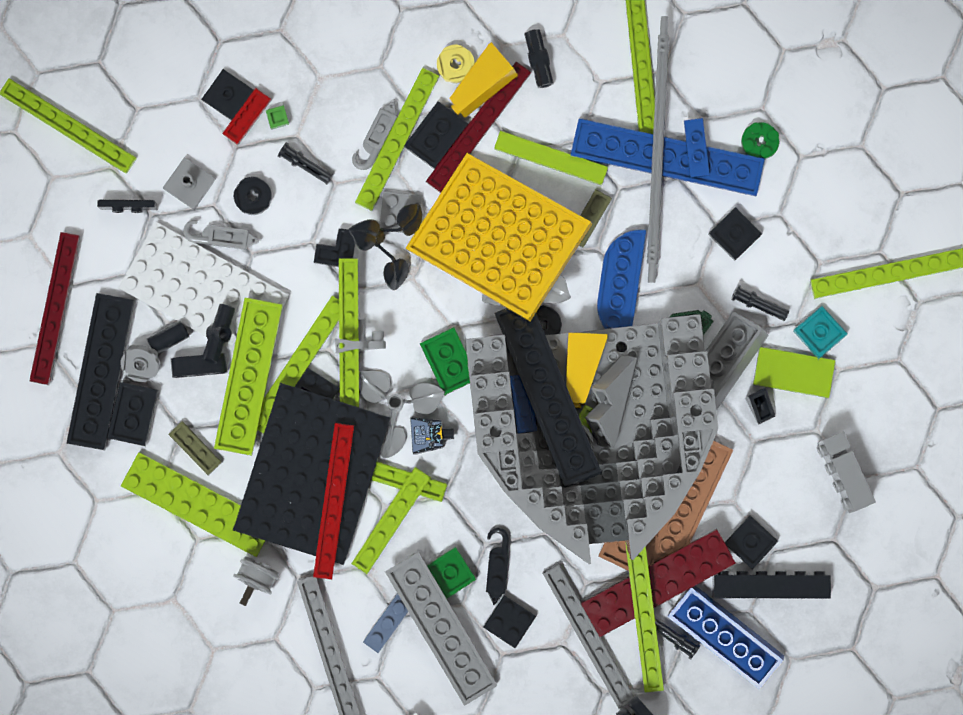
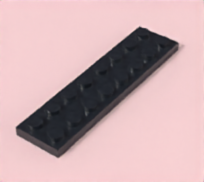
M96 293L66 444L106 450L107 437L121 373V358L125 352L135 302L133 299Z

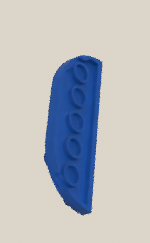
M634 230L624 233L611 243L605 253L597 299L598 317L604 329L633 326L646 230Z

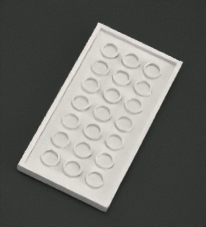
M155 222L118 287L120 290L174 320H181L182 324L205 337L207 328L214 323L219 304L232 306L235 308L230 325L232 335L231 339L224 343L223 346L234 352L244 298L284 306L289 297L288 294L205 248L188 241L185 237Z

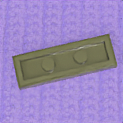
M597 189L593 192L580 215L592 223V226L579 245L582 248L586 245L612 200L611 197Z
M183 421L168 434L208 476L222 464L221 460Z

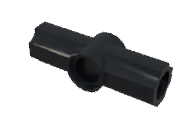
M540 29L529 30L524 33L529 52L530 67L534 71L537 87L546 88L554 85L549 67L548 52L544 47Z
M219 304L214 323L206 330L208 341L202 359L207 362L218 364L224 343L231 339L230 325L235 313V308L232 306Z

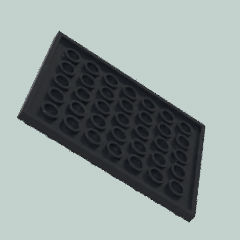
M280 383L233 531L316 556L335 423L353 425L354 431L335 563L344 565L390 417Z

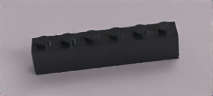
M721 571L717 575L712 576V598L831 599V575H825V571H814V575H806V571H794V575H787V571H775V575H767V571H756V575H748V571H736V575H729V571Z

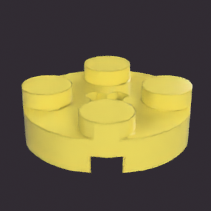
M461 45L445 47L437 58L439 75L446 82L461 83L475 64L472 53ZM454 59L457 62H461L457 69L450 66Z

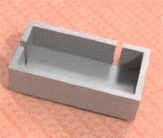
M843 431L818 442L817 451L820 457H824L827 463L824 466L828 475L832 474L835 481L832 483L835 491L841 494L842 500L840 501L843 509L852 513L874 504L876 501L854 452L847 453L846 449L851 446Z

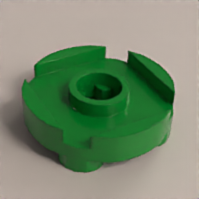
M764 122L751 124L745 129L741 137V146L744 153L763 159L772 157L778 150L780 142L779 133L774 127ZM763 137L765 145L761 144V146H758L755 138Z

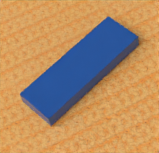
M510 376L517 433L537 432L535 413L520 376Z

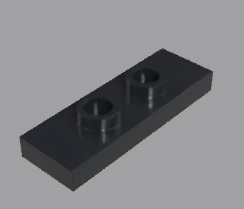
M99 199L97 200V207L100 210H112V213H123L124 210H131V213H143V210H157V203L154 200Z

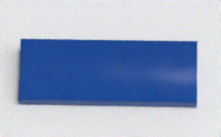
M696 585L687 590L668 615L672 621L758 689L762 687L784 660V655Z

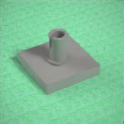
M184 157L163 186V189L195 210L216 178Z

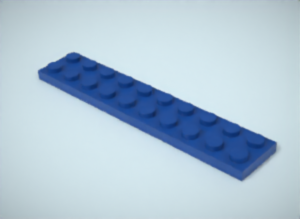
M579 118L570 156L651 174L653 134ZM664 137L663 177L754 197L757 196L765 159L706 146L710 175L690 178L686 142Z

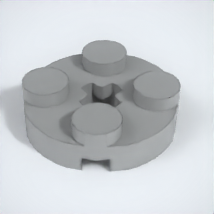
M130 345L121 358V368L134 381H149L150 378L157 375L160 368L158 352L143 345ZM136 361H142L144 363L143 366H139V363Z

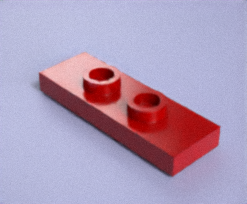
M255 88L222 134L239 145L271 102V98Z

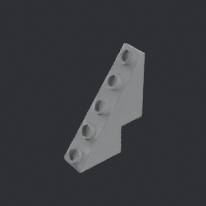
M622 355L592 387L599 403L585 419L599 446L615 447L637 360L636 357Z

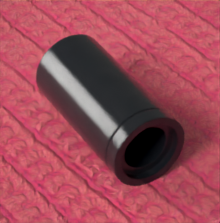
M180 320L147 338L151 349H155L159 354L190 336Z

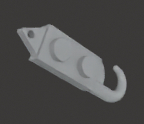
M395 102L390 103L383 109H379L363 141L365 151L370 154L366 163L359 164L356 160L357 154H353L352 163L357 169L367 170L373 166L397 119L395 115Z
M197 220L187 222L183 229L185 238L193 243L243 250L259 243V240L252 236L248 230L212 225L207 226L203 230L202 236L192 235L189 232V228L191 225L197 224Z

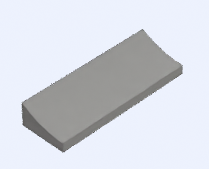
M734 311L706 350L711 389H714L716 410L769 336L763 328Z

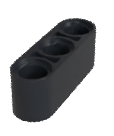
M221 353L218 364L203 360V355L171 358L172 378L228 373L226 353Z

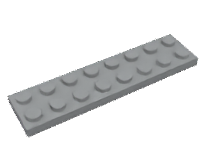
M419 552L386 570L387 577L463 705H467L498 686Z

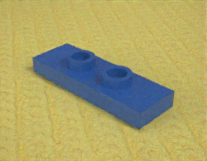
M703 118L684 120L690 178L709 176Z

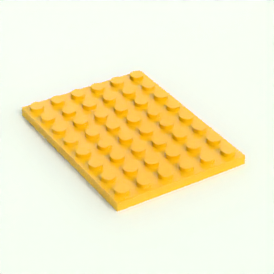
M466 153L422 221L419 229L411 238L406 249L519 316L531 321L589 231L592 223Z

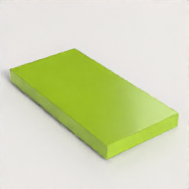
M760 347L753 385L829 398L835 360L818 359L814 356Z

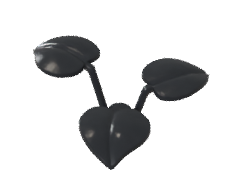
M419 203L408 204L401 208L397 215L399 228H380L376 220L367 219L348 229L359 249L367 251L375 246L392 260V262H388L385 265L383 276L387 286L394 291L406 280L409 266L406 260L402 258L396 260L380 244L385 240L384 232L403 231L404 235L410 236L419 229L422 222V209Z

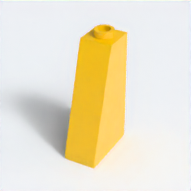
M492 42L488 44L449 98L453 103L450 107L457 115L461 113L464 118L518 76L514 68Z
M568 333L566 387L575 408H581V405H585L607 340V334Z

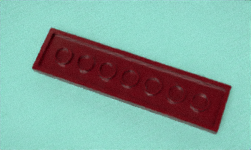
M717 529L648 566L653 608L736 564ZM630 576L581 602L599 637L635 619Z

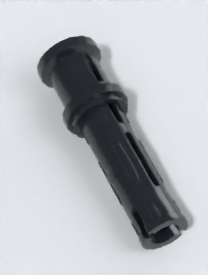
M286 142L277 157H283L293 167L299 166L326 185L330 182L333 174L304 157L303 152H298L291 148L289 143Z
M739 284L731 298L732 301L737 300L746 304L748 308H757L782 321H785L789 314V310L757 296L754 291L750 292L741 288Z
M655 617L656 632L673 643L676 650H681L687 654L691 660L701 645L694 644L687 639V635L678 634Z

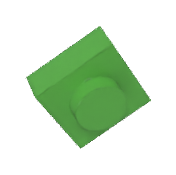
M284 105L265 110L271 130L289 125Z

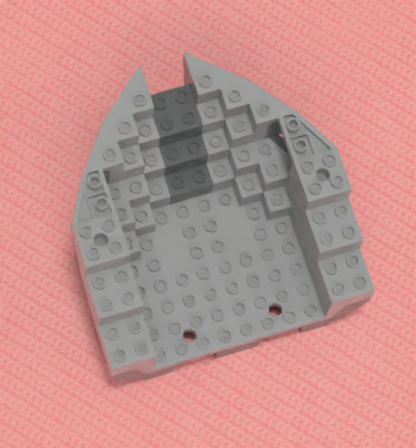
M701 315L661 318L658 324L573 332L607 334V340L585 402L587 406L593 409L599 403L592 390L595 383L622 355L636 357L637 360L615 447L599 446L592 432V450L602 474L566 488L536 416L537 432L517 433L510 376L519 374L505 342V335L465 339L477 452L502 490L540 530L586 563L591 564L589 544L618 541L626 542L630 559L634 560L679 508L701 472L718 431L714 389H711L707 351L704 350ZM568 333L545 335L566 384ZM618 342L626 344L627 349L625 352H618L616 350ZM581 405V408H576L578 416L585 405Z

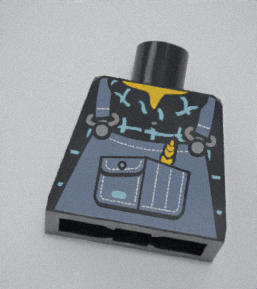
M410 417L413 455L442 449L443 440L454 439V428H442L441 420Z

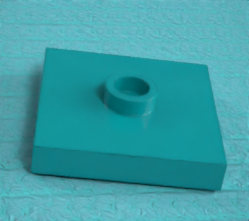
M823 306L793 330L818 359L848 335Z

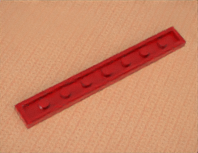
M335 423L313 573L315 578L333 579L354 431L353 425Z

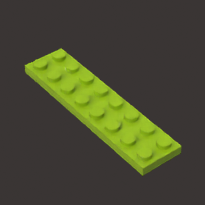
M244 298L214 449L253 456L283 308L281 304Z
M138 452L121 487L235 547L258 557L265 540L233 531L241 505Z

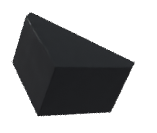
M766 388L745 398L758 425L775 417Z

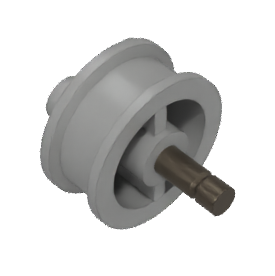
M245 556L244 559L240 560L242 565L238 573L233 574L235 579L247 586L243 598L239 602L243 606H247L254 589L271 595L272 591L270 589L274 581L280 578L278 576L279 572L271 569L270 566L261 562L259 564Z

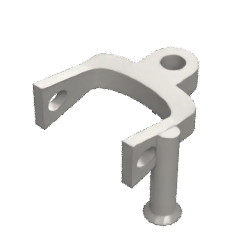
M358 320L359 341L335 338L336 354L354 349H359V352L386 349L384 331H372V341H364L365 320ZM344 343V348L340 349L339 344Z

